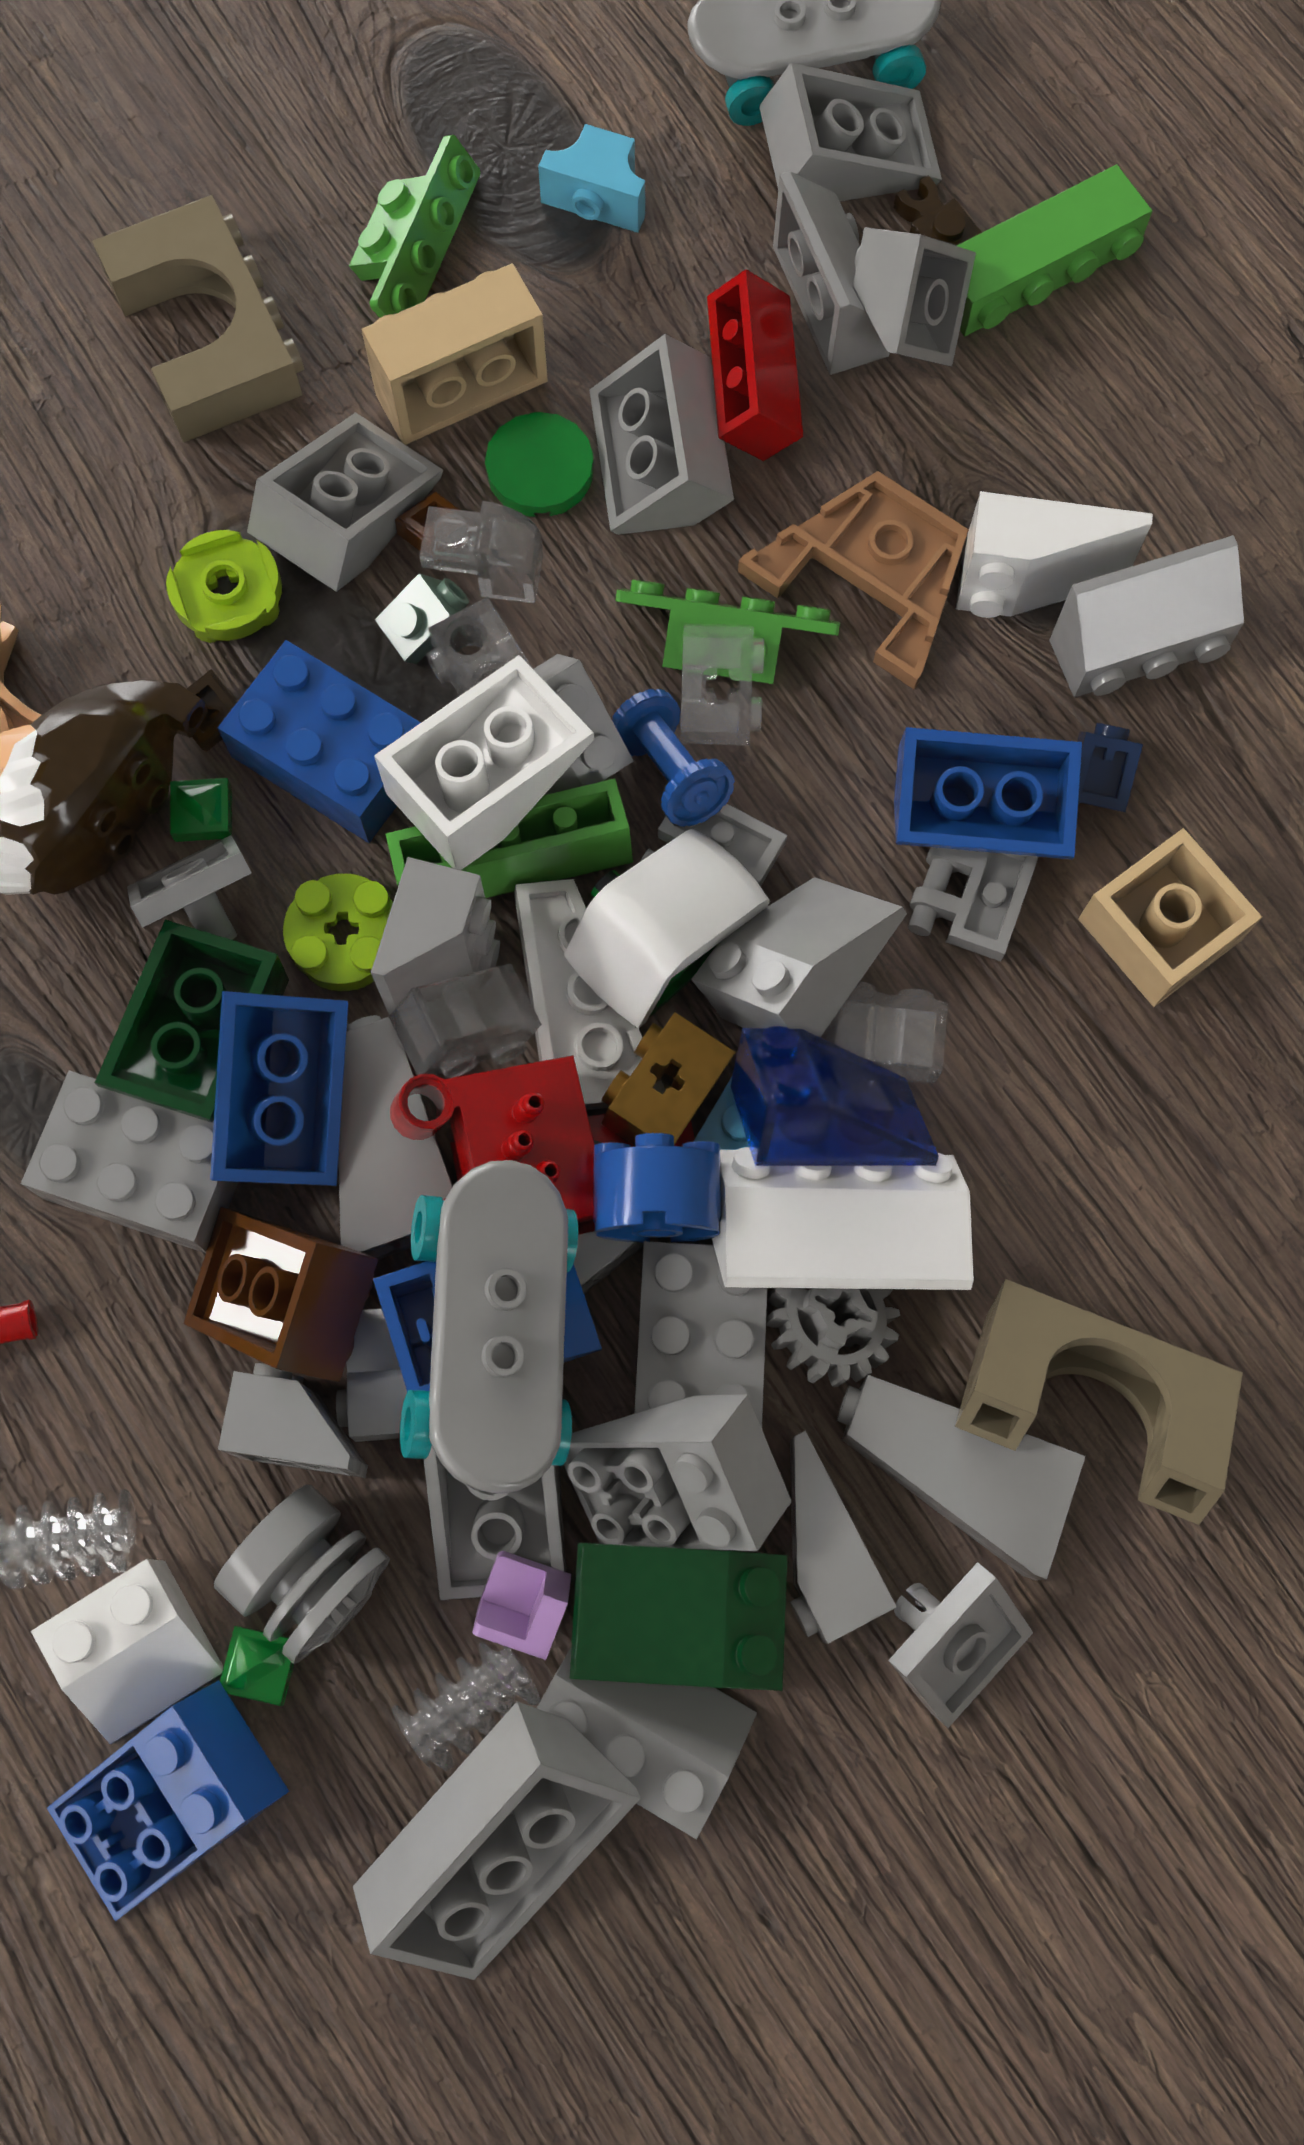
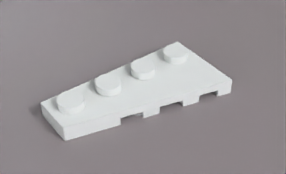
M574 879L516 884L514 897L539 1061L573 1055L586 1110L609 1108V1105L601 1101V1099L621 1070L631 1076L642 1058L636 1055L634 1051L643 1037L639 1028H635L632 1023L619 1015L601 999L563 956L586 911L585 904ZM660 1079L653 1088L663 1094L665 1088Z

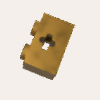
M676 1012L673 1013L664 1028L653 1023L634 1051L636 1055L642 1058L631 1076L621 1070L603 1095L601 1101L609 1105V1108L601 1124L634 1146L635 1136L645 1133L671 1134L674 1136L675 1144L730 1062L735 1051ZM662 1076L672 1081L671 1086L663 1094L653 1088Z

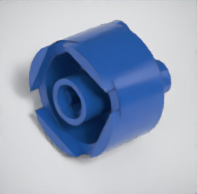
M645 1133L635 1136V1147L625 1143H599L594 1145L593 1221L595 1223L596 1236L614 1241L644 1243V1241L650 1242V1237H670L671 1242L698 1241L717 1237L719 1235V1222H721L720 1144L710 1141H695L685 1143L683 1147L674 1146V1136L671 1134Z

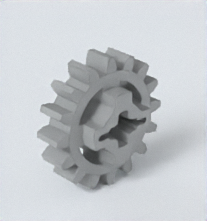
M774 1288L767 1294V1302L778 1309L766 1317V1326L779 1328L781 1335L771 1343L773 1350L786 1347L790 1350L792 1355L789 1357L786 1365L788 1369L792 1370L801 1363L807 1365V1378L811 1383H815L822 1378L826 1372H828L832 1387H839L849 1380V1377L858 1382L872 1373L871 1367L875 1369L888 1360L889 1355L884 1348L898 1341L899 1334L893 1329L888 1328L887 1324L900 1316L899 1309L885 1307L883 1301L893 1290ZM855 1344L861 1346L855 1353L838 1354L839 1349L843 1346L849 1348Z

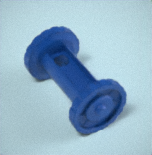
M648 689L627 699L616 710L612 721L630 755L642 756L647 753L668 781L661 797V808L667 818L673 824L681 827L703 823L716 815L730 799V795L734 790V776L725 763L720 762L718 759H702L698 762L693 759L674 734L681 717L678 703L665 690Z

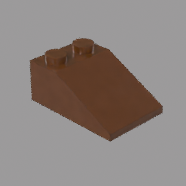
M221 1207L183 1324L275 1369L340 1382L345 1364L354 1349V1336L365 1301L370 1296L373 1288V1275L378 1259L315 1236Z

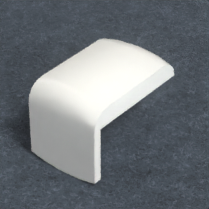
M689 829L612 880L593 898L563 956L601 999L619 1015L639 1028L648 1020L671 978L766 909L769 904V898L756 879L733 855L711 838L695 829Z

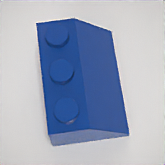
M906 727L898 747L894 795L896 844L1073 859L1075 857L1082 742Z
M222 992L210 1180L337 1186L348 1001Z

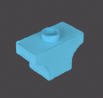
M585 124L579 139L569 148L559 151L545 150L538 166L541 203L576 213L587 220H598L630 231L639 232L645 218V180L635 175L634 138Z

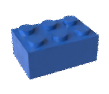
M285 640L217 728L232 758L370 843L397 807L385 792L374 755L421 722Z

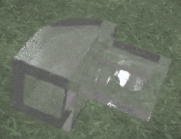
M482 501L480 512L428 506L419 555L422 568L477 574L481 597L535 603L543 559L541 533L528 517L512 508L487 501Z

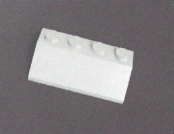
M744 1147L738 1150H720L721 1222H719V1235L712 1238L725 1287L971 1290L974 1276L970 1191L954 1155H943L931 1151L920 1154H889L875 1150H864L859 1153L823 1152L817 1149L763 1151L753 1147Z

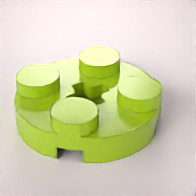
M231 530L207 532L187 542L179 551L182 557L176 563L173 571L170 566L166 578L170 602L180 621L194 631L196 637L201 641L212 643L219 640L230 641L244 638L255 633L263 626L272 624L278 618L280 612L278 603L282 595L280 573L271 552L258 540H256L257 545L251 540L243 539L240 532ZM228 576L231 583L239 582L237 587L228 594L221 595L220 593L211 592V590L218 587L217 579L220 577Z
M333 874L322 877L319 880L306 881L296 890L295 899L288 907L285 915L283 937L286 949L298 969L318 986L335 991H350L363 988L374 982L371 970L393 902L383 885L359 875ZM349 920L351 926L359 927L358 934L348 935L346 944L339 945L334 935L328 934L331 926L337 925L338 921Z

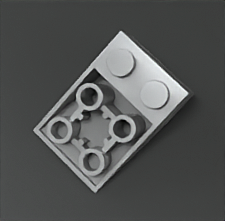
M748 1394L691 1396L572 1433L569 1454L564 1463L568 1476L600 1544L758 1551L792 1502Z

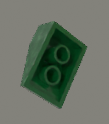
M165 919L94 1083L98 1087L213 1123L222 992L283 996L289 978L278 954Z
M578 1543L569 1679L783 1691L788 1555Z

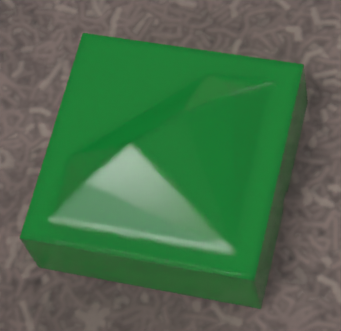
M228 778L170 781V835L175 842L216 840L232 835V785Z
M234 1626L220 1679L221 1685L227 1694L278 1706L284 1705L294 1664L282 1654L283 1646L289 1637L280 1636L274 1641H269L263 1635L264 1631Z

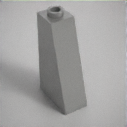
M373 1015L352 1022L347 1026L338 1157L340 1237L342 1246L381 1259L411 1248L412 1219L419 1196H439L445 1199L452 1189L453 1183L435 1134L424 1140H412L402 1136L393 1126L390 1119V1107L393 1099L403 1085L415 1075L393 1016L381 1019L380 1016ZM413 1094L409 1096L408 1108L417 1119L430 1121L422 1095Z
M867 1375L861 1382L859 1389L848 1386L836 1420L846 1424L842 1437L843 1442L1022 1576L1034 1581L1046 1580L1048 1578L1085 1460L1084 1455L1028 1434L1024 1435L1016 1451L955 1427L959 1408Z

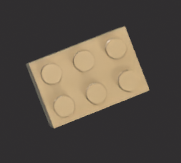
M513 263L495 271L484 272L474 280L445 293L433 294L420 304L394 315H385L375 321L374 324L361 329L376 397L400 441L405 445L548 382L543 315Z

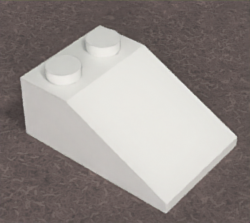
M980 491L962 551L956 609L971 611L974 615L984 618H993L999 615L1011 617L1064 601L1073 584L1132 567L1152 525L1153 514Z
M518 655L375 754L374 757L386 794L454 869L462 870L509 835L592 743L594 732Z

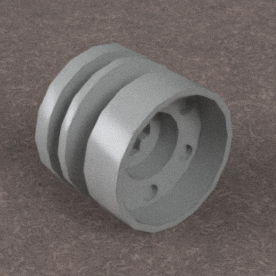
M306 1484L290 1494L253 1529L230 1556L214 1581V1588L244 1617L252 1615L271 1601L277 1605L263 1632V1635L269 1641L278 1639L292 1626L298 1625L282 1650V1654L293 1664L303 1660L322 1644L330 1642L349 1624L371 1597L377 1580L388 1566L390 1560L381 1549L373 1548L352 1565L351 1562L365 1544L367 1536L360 1530H356L332 1546L327 1540L334 1531L341 1512L312 1485Z

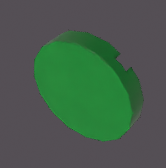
M533 412L516 416L499 427L488 443L485 468L490 489L503 506L522 516L535 517V513L543 514L549 512V516L562 514L578 504L591 487L594 456L589 439L577 424L558 414Z

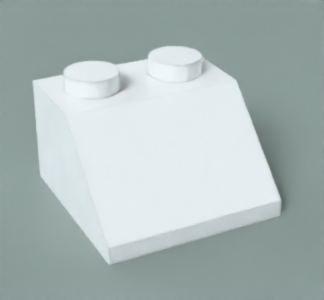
M145 1559L31 1630L62 1691L109 1744L117 1742L172 1705L222 1675L224 1668L169 1567L163 1560Z

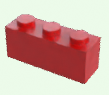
M745 269L707 296L718 438L765 461L804 437L790 295Z

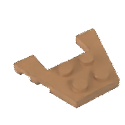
M877 471L822 505L820 513L801 525L796 526L792 524L779 532L775 541L758 552L754 548L744 554L738 563V573L778 599L811 558L817 560L903 617L876 650L873 663L912 689H915L920 682L969 529Z

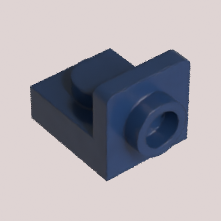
M1096 723L1094 733L1079 732L1077 742H1082L1078 802L1126 812L1143 744L1128 741L1129 729Z

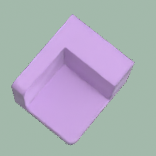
M500 1551L496 1556L478 1604L473 1634L546 1660L568 1604L571 1574L506 1551Z

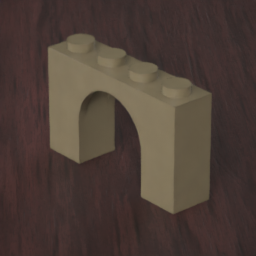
M212 195L92 241L105 275L125 317L169 299L194 293L218 297L235 308L232 322L217 340L203 348L151 368L164 403L183 443L302 396L296 373L304 371V365L292 338L285 341L282 340L278 330L283 329L284 325L272 296L262 299L258 289L264 287L257 265L251 254L245 257L241 256L238 248L244 246L238 226L231 213L222 216Z
M1005 1279L986 1315L955 1427L1016 1451L1037 1415L1046 1379L1064 1374L1083 1375L1097 1379L1120 1392L1133 1405L1144 1423L1148 1445L1138 1501L1200 1525L1225 1491L1243 1372Z

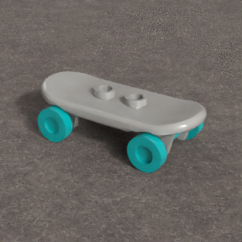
M699 0L691 9L687 22L688 36L695 53L705 64L720 74L725 75L729 86L725 96V103L730 119L738 125L751 126L763 122L759 106L775 85L770 76L783 74L790 63L823 68L874 56L875 63L872 68V74L875 81L910 89L915 88L925 76L926 64L921 50L913 44L930 31L938 18L942 0Z
M513 1160L490 1161L466 1173L453 1185L445 1200L439 1196L420 1195L415 1205L411 1227V1253L413 1259L436 1262L430 1391L408 1390L405 1396L400 1421L401 1453L404 1458L426 1459L433 1446L440 1463L455 1479L474 1490L493 1494L519 1491L535 1483L551 1465L562 1466L568 1457L572 1438L571 1409L568 1401L562 1399L566 1276L571 1270L576 1257L578 1220L573 1209L565 1208L560 1192L550 1179L531 1165Z

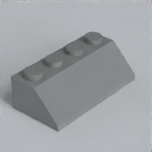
M517 1701L353 1885L370 1954L475 1980L641 1799L637 1788L567 1719Z

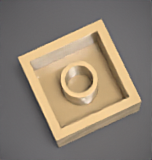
M1182 828L1093 894L1078 920L1150 1004L1155 1007L1241 942L1261 920L1262 916L1191 835Z

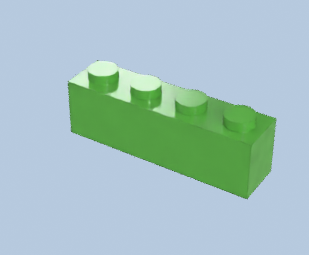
M1117 164L957 245L958 247L976 252L960 327L964 337L983 327L985 329L995 327L1008 314L1027 304L1030 306L1037 305L1044 301L1054 290L1072 281L1074 283L1082 282L1092 275L1097 268L1116 258L1117 260H1124L1139 249L1144 240L1143 236L1151 217L1152 209Z
M616 779L544 795L504 840L463 868L462 871L480 875L485 898L513 892L516 884L562 880L632 863L630 828ZM416 826L385 833L397 886H399L407 857L452 868Z

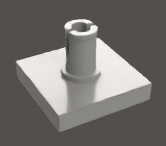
M230 835L127 886L130 907L142 928L183 908L195 929L233 940L237 933L215 891L252 872L235 840Z
M978 1562L942 1602L935 1598L924 1585L914 1583L906 1591L916 1600V1605L924 1612L919 1611L902 1595L897 1600V1607L894 1609L895 1616L906 1622L915 1631L888 1661L930 1713L947 1728L952 1725L1033 1634V1631L998 1579Z

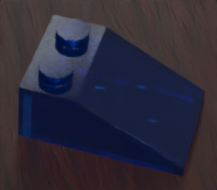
M783 1026L742 1028L730 1087L755 1166H936L939 1155L906 1078L804 1029H789Z

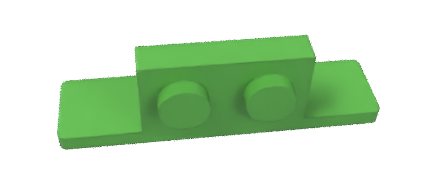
M455 135L443 137L426 176L401 180L395 179L386 183L378 195V203L369 223L359 237V245L349 267L361 281L379 279L369 303L371 309L379 318L385 315L397 314L425 301L480 177L479 167Z
M634 579L631 580L630 589L621 588L616 592V602L670 610L662 667L773 684L782 627L838 636L840 622L829 620L831 610L812 606L797 605L796 615L774 612L775 601L742 596L741 607L720 604L719 592L687 588L685 598L663 595L665 584Z

